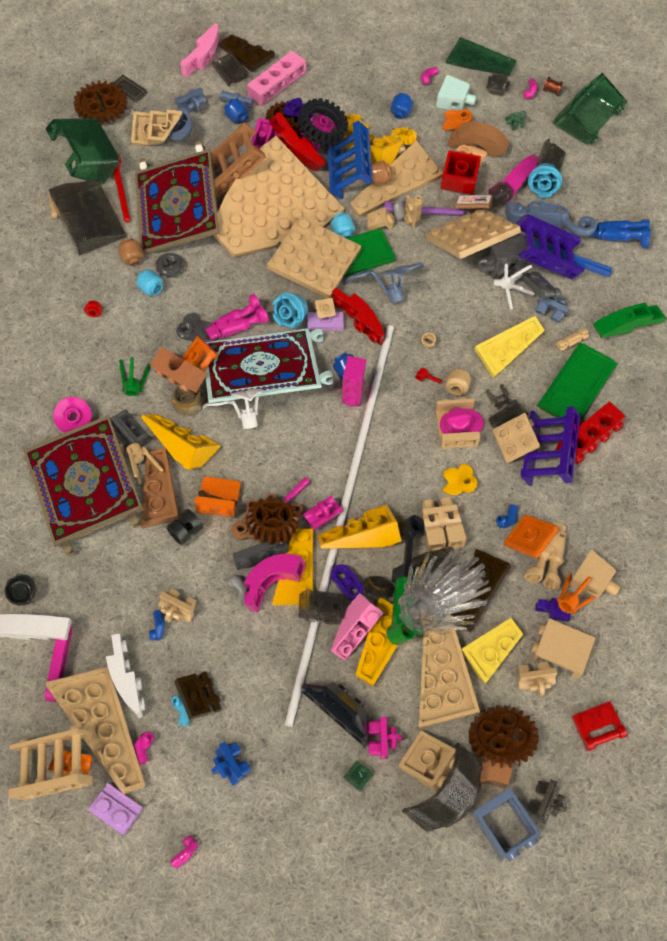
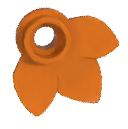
M467 109L447 111L444 114L446 120L443 124V130H459L461 123L472 120L471 111Z

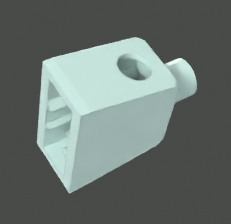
M446 75L437 96L436 107L460 111L465 103L474 106L477 96L469 94L470 85L468 83Z

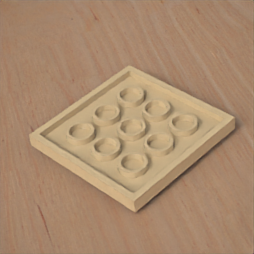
M481 208L470 215L461 216L456 221H449L442 227L433 228L430 232L425 233L427 241L462 259L521 233L519 225Z
M300 216L268 262L267 269L328 299L332 296V291L339 285L361 250V245Z

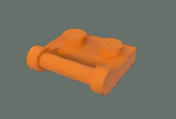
M197 336L182 359L205 371L210 362L216 359L218 353L202 338Z

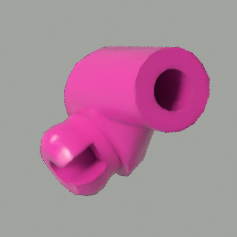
M188 836L183 840L182 843L186 848L170 860L175 869H178L188 861L197 849L198 842L194 840L193 836Z

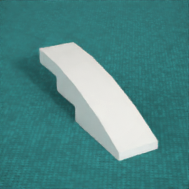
M0 614V636L31 640V638L67 640L72 620L66 617L46 615Z

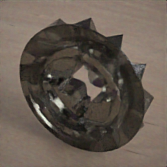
M369 576L365 578L363 583L365 592L371 593L372 597L377 596L379 599L381 597L384 599L392 597L395 591L394 585L381 576Z

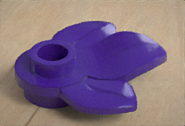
M295 98L287 102L284 107V113L289 117H298L304 106L302 99Z

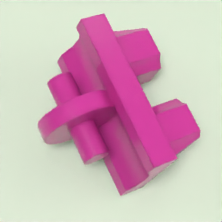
M331 495L322 502L319 501L316 506L305 512L303 517L315 531L342 513L343 509Z
M380 717V720L368 722V735H380V742H369V755L380 756V760H387L388 742H390V749H397L396 742L402 741V735L396 734V727H390V734H387V717Z

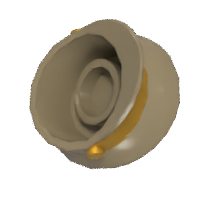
M178 386L173 390L172 404L178 413L193 415L202 409L205 398L200 387L196 393L190 389L186 392Z

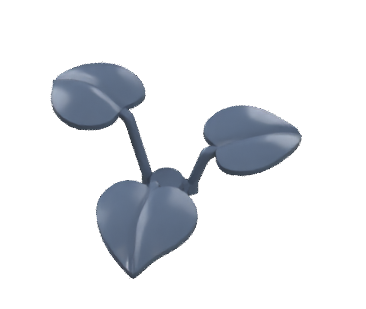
M415 263L398 266L380 273V276L391 275L393 284L388 285V289L374 269L357 272L348 277L344 284L346 285L353 278L373 275L383 288L385 295H389L390 302L396 303L404 300L402 274L413 268L423 269L424 264ZM394 275H398V283H396Z

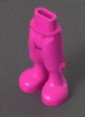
M255 294L249 296L247 307L242 310L235 309L212 322V326L205 329L211 341L245 331L252 324H264L269 321L265 309L260 306Z

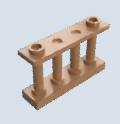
M245 122L211 152L217 201L229 191L236 178L243 179L266 158L265 153L251 142L250 138L257 133L256 130ZM245 143L247 151L240 156L238 149ZM233 154L235 162L228 167L226 160ZM221 165L223 172L216 178L214 171Z

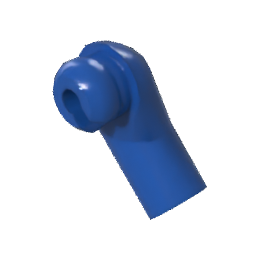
M509 505L507 515H502V517L499 515L496 518L497 526L506 528L516 522L518 506Z
M155 610L153 612L155 629L149 631L150 640L152 641L160 640L163 637L165 627L163 613L161 610Z

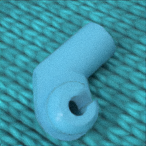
M175 695L171 699V704L180 713L178 724L188 726L189 718L179 695Z

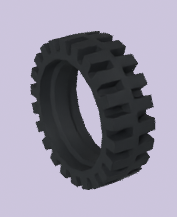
M316 98L312 101L310 99L304 104L297 119L300 133H303L304 138L308 137L310 143L314 141L316 146L318 143L320 147L326 145V148L338 145L345 136L349 124L347 116H344L345 112L343 110L340 111L341 107H335V103L331 102L330 104L327 99L323 101V98H319L318 101ZM318 113L329 117L336 125L337 132L329 133L317 129L311 123L308 115Z

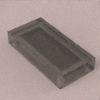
M121 75L113 82L114 86L118 84L119 88H123L126 97L135 103L147 94L145 88L125 75Z

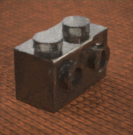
M306 589L299 594L298 618H304L306 622H317L320 620L325 621V624L329 625L337 624L338 621L344 619L345 594Z

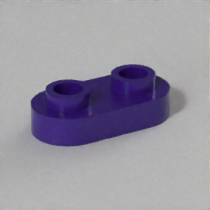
M340 564L333 568L331 573L332 581L348 600L353 601L359 593L363 595V584L348 566ZM343 574L345 577L340 579L338 575ZM355 589L357 590V593L352 594L350 593V590Z

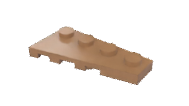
M165 447L149 452L163 468V472H160L146 456V480L143 488L144 502L142 503L141 528L179 519L170 463Z

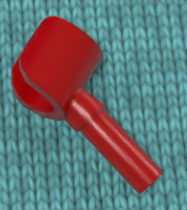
M421 368L415 376L421 382L425 378L439 384L442 381L429 374L425 368Z

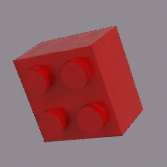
M448 150L440 189L473 195L481 156Z

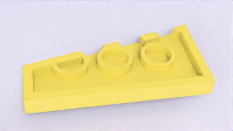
M536 316L478 344L474 350L490 375L494 378L543 334L545 330Z

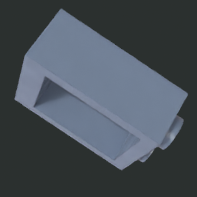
M511 788L502 792L471 814L501 861L506 858L511 861L520 855L518 851L520 848L525 846L529 849L538 843L536 838L541 835ZM508 802L529 836L504 851L483 817Z

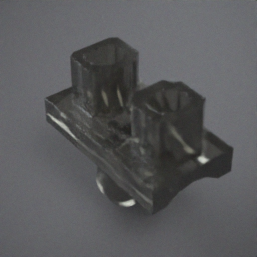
M552 779L550 783L538 781L535 791L537 794L544 796L542 803L532 799L528 805V811L543 824H546L550 813L552 816L557 817L559 811L566 812L567 806L562 803L564 796L558 794L560 787L557 786L558 782Z

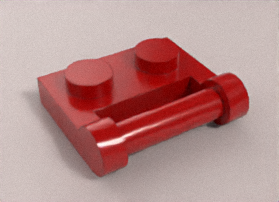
M611 701L571 717L587 751L594 750L596 746L616 738L622 739L627 737L626 729L621 724ZM609 725H613L615 729L592 739L588 735Z

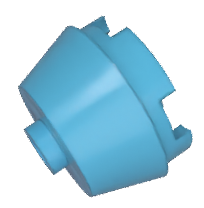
M550 163L539 164L528 177L530 190L541 198L551 197L553 193L559 190L562 184L560 172Z
M282 293L272 304L274 305V313L272 314L274 320L280 326L284 325L288 328L298 327L308 312L305 299L298 294Z

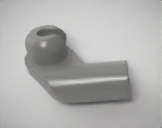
M401 194L393 205L396 220L404 218V204L406 203L407 196L405 194Z
M233 575L227 580L228 586L235 587L238 590V602L245 603L244 598L248 588L240 576Z

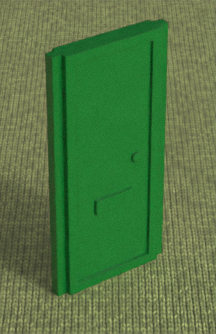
M381 228L346 238L361 245V250L344 277L396 262L395 255Z
M579 342L537 404V407L556 418L566 415V407L574 406L580 415L581 421L618 363L586 344Z

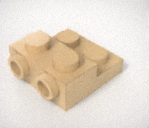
M420 731L398 767L400 770L418 779L419 783L438 792L440 788L444 789L449 781L447 776L451 770L455 771L458 768L460 756L455 748Z

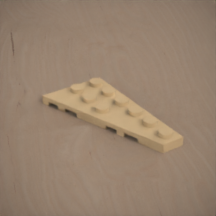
M417 141L411 144L390 164L393 176L390 177L389 182L375 185L372 182L350 203V207L359 218L383 207L384 201L393 202L398 200L401 194L408 195L442 178L443 172Z
M445 596L425 601L419 729L480 714Z

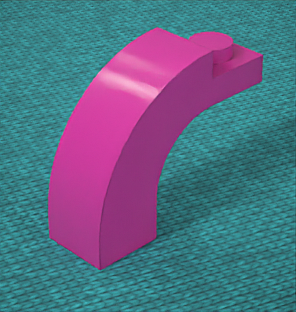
M278 554L258 563L250 571L244 582L245 586L249 589L244 598V604L247 608L258 613L267 588L278 580L287 579L300 582L306 566L302 557L293 554Z

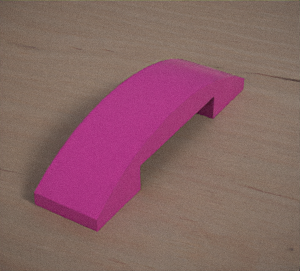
M535 154L528 156L507 175L494 192V195L508 203L517 194L518 189L528 180L530 173L536 166L547 162Z

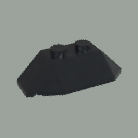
M334 682L302 685L301 692L363 747L367 745L366 709H364L365 705L359 699H353L348 695L349 692L343 685H337Z

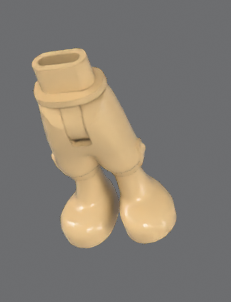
M552 522L551 524L556 525L559 531L537 558L534 567L525 571L524 578L528 582L539 583L544 575L545 564L549 560L550 565L543 585L548 589L558 590L561 580L557 571L558 567L564 562L563 554L567 535L565 533L566 526Z

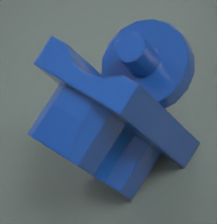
M226 742L219 744V748L215 751L217 757L213 759L216 766L211 771L214 775L220 773L222 779L228 777L232 786L239 783L242 777L248 774L250 767L245 760L238 764L236 763L234 757L239 756L241 753L237 743L227 745Z

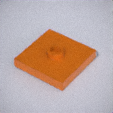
M525 514L503 543L510 549L537 559L559 530L556 525Z

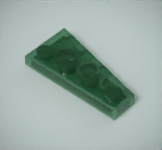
M462 37L459 38L446 59V64L505 76H510L517 63V60Z

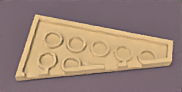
M108 667L46 682V687L73 725L82 726L84 730L92 731V736L83 739L122 794L143 789L145 782Z

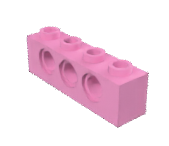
M293 51L284 55L282 59L249 82L247 85L248 97L254 98L257 104L263 106L306 72V60Z

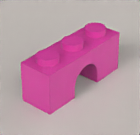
M347 357L342 390V403L347 406L354 407L361 404L367 359Z

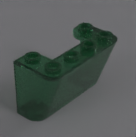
M97 118L53 119L46 127V131L52 141H55L59 135L66 137L74 151L65 163L72 177L103 185L118 166L119 156ZM75 160L76 165L72 169V162Z

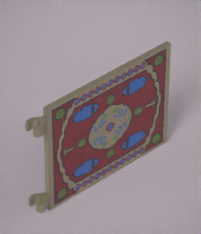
M201 140L195 142L197 153L152 167L146 162L145 158L139 159L141 170L135 172L140 245L144 255L220 233L211 150H205Z
M109 415L24 450L54 547L62 545L63 552L67 556L75 553L70 542L71 540L121 519L129 517L133 528L141 526L137 513L143 511V507Z

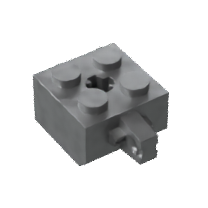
M524 235L510 237L492 245L490 255L478 260L480 271H489L492 279H502L504 277L505 264H508V276L525 268L528 261L519 257V254L527 248Z

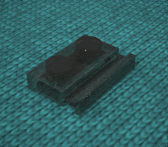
M232 52L218 58L216 62L212 61V66L228 87L231 83H237L248 77V72Z
M550 139L544 141L536 166L542 163H550L560 172L566 152L555 143H550Z

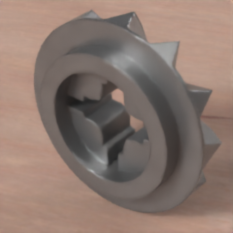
M175 253L163 254L156 261L157 272L161 276L165 275L168 278L173 275L176 277L178 273H182L184 268L183 259ZM167 262L173 265L172 269L167 267Z

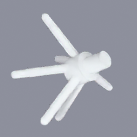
M505 264L504 277L494 280L495 286H501L502 289L506 290L510 310H513L509 289L513 288L530 295H535V292L514 284V281L522 278V273L532 268V265H528L508 277V264Z

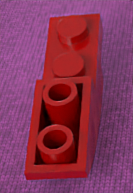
M280 112L274 115L269 123L277 132V137L305 167L319 171L326 163L322 156L314 149L312 143L307 138L303 137L300 139L296 131L291 128L287 119Z
M336 287L332 291L331 296L334 306L344 310L350 318H354L353 326L358 332H363L373 343H378L381 346L384 340V332L373 310L357 294L354 293L349 297Z

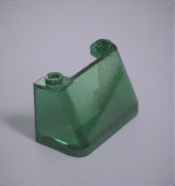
M602 72L576 94L552 120V123L581 142L593 144L599 138L597 135L602 126L614 114L619 115L624 110L623 106L628 101Z

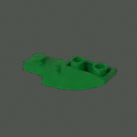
M640 303L615 311L594 322L593 326L599 336L604 338L631 333L635 327L663 323L666 317L657 305L647 306L646 303Z

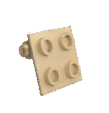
M526 413L492 429L506 463L514 461L541 447L532 428L534 423L531 419H528Z

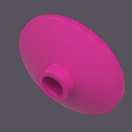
M67 397L61 400L56 405L53 413L55 425L64 433L90 423L92 418L89 405L78 397ZM73 413L77 414L75 420L71 419V414Z

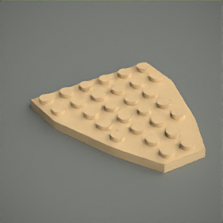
M277 136L259 148L265 153L266 158L243 179H235L219 208L218 221L220 233L213 236L233 257L280 246L300 216L325 227L333 220V216L344 212L345 208Z

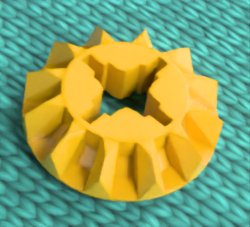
M396 127L395 130L391 131V137L402 139V145H408L416 141L417 133L408 127Z

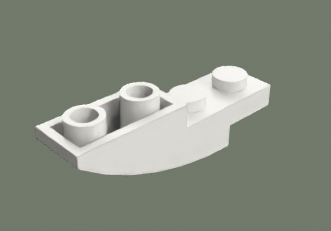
M120 633L111 635L114 655L106 656L111 678L125 704L138 718L143 717L142 711L146 710L144 698H140L139 690H142L141 678H137L134 671L130 672L129 659H125L124 653L128 652L126 639L122 640Z

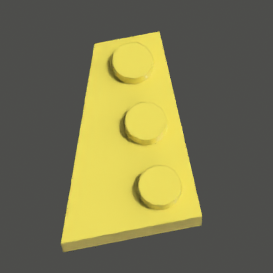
M510 618L461 649L463 656L484 685L514 648L523 633L513 619Z

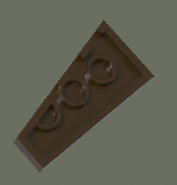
M475 549L474 560L470 564L467 581L464 582L463 593L458 600L452 618L454 625L471 633L510 570V563Z

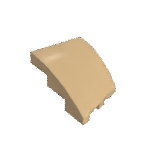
M168 109L167 112L150 110V113L133 111L131 145L148 146L165 142L182 116V111Z

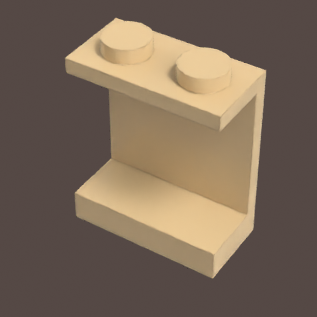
M460 398L458 400L442 399L437 401L435 411L441 449L477 447L479 445V432L444 434L440 429V420L445 413L454 408L473 410L474 399Z
M549 618L546 624L542 623L538 635L541 637L539 642L535 641L531 653L534 654L532 660L536 662L539 657L572 671L571 677L579 680L583 675L596 637Z

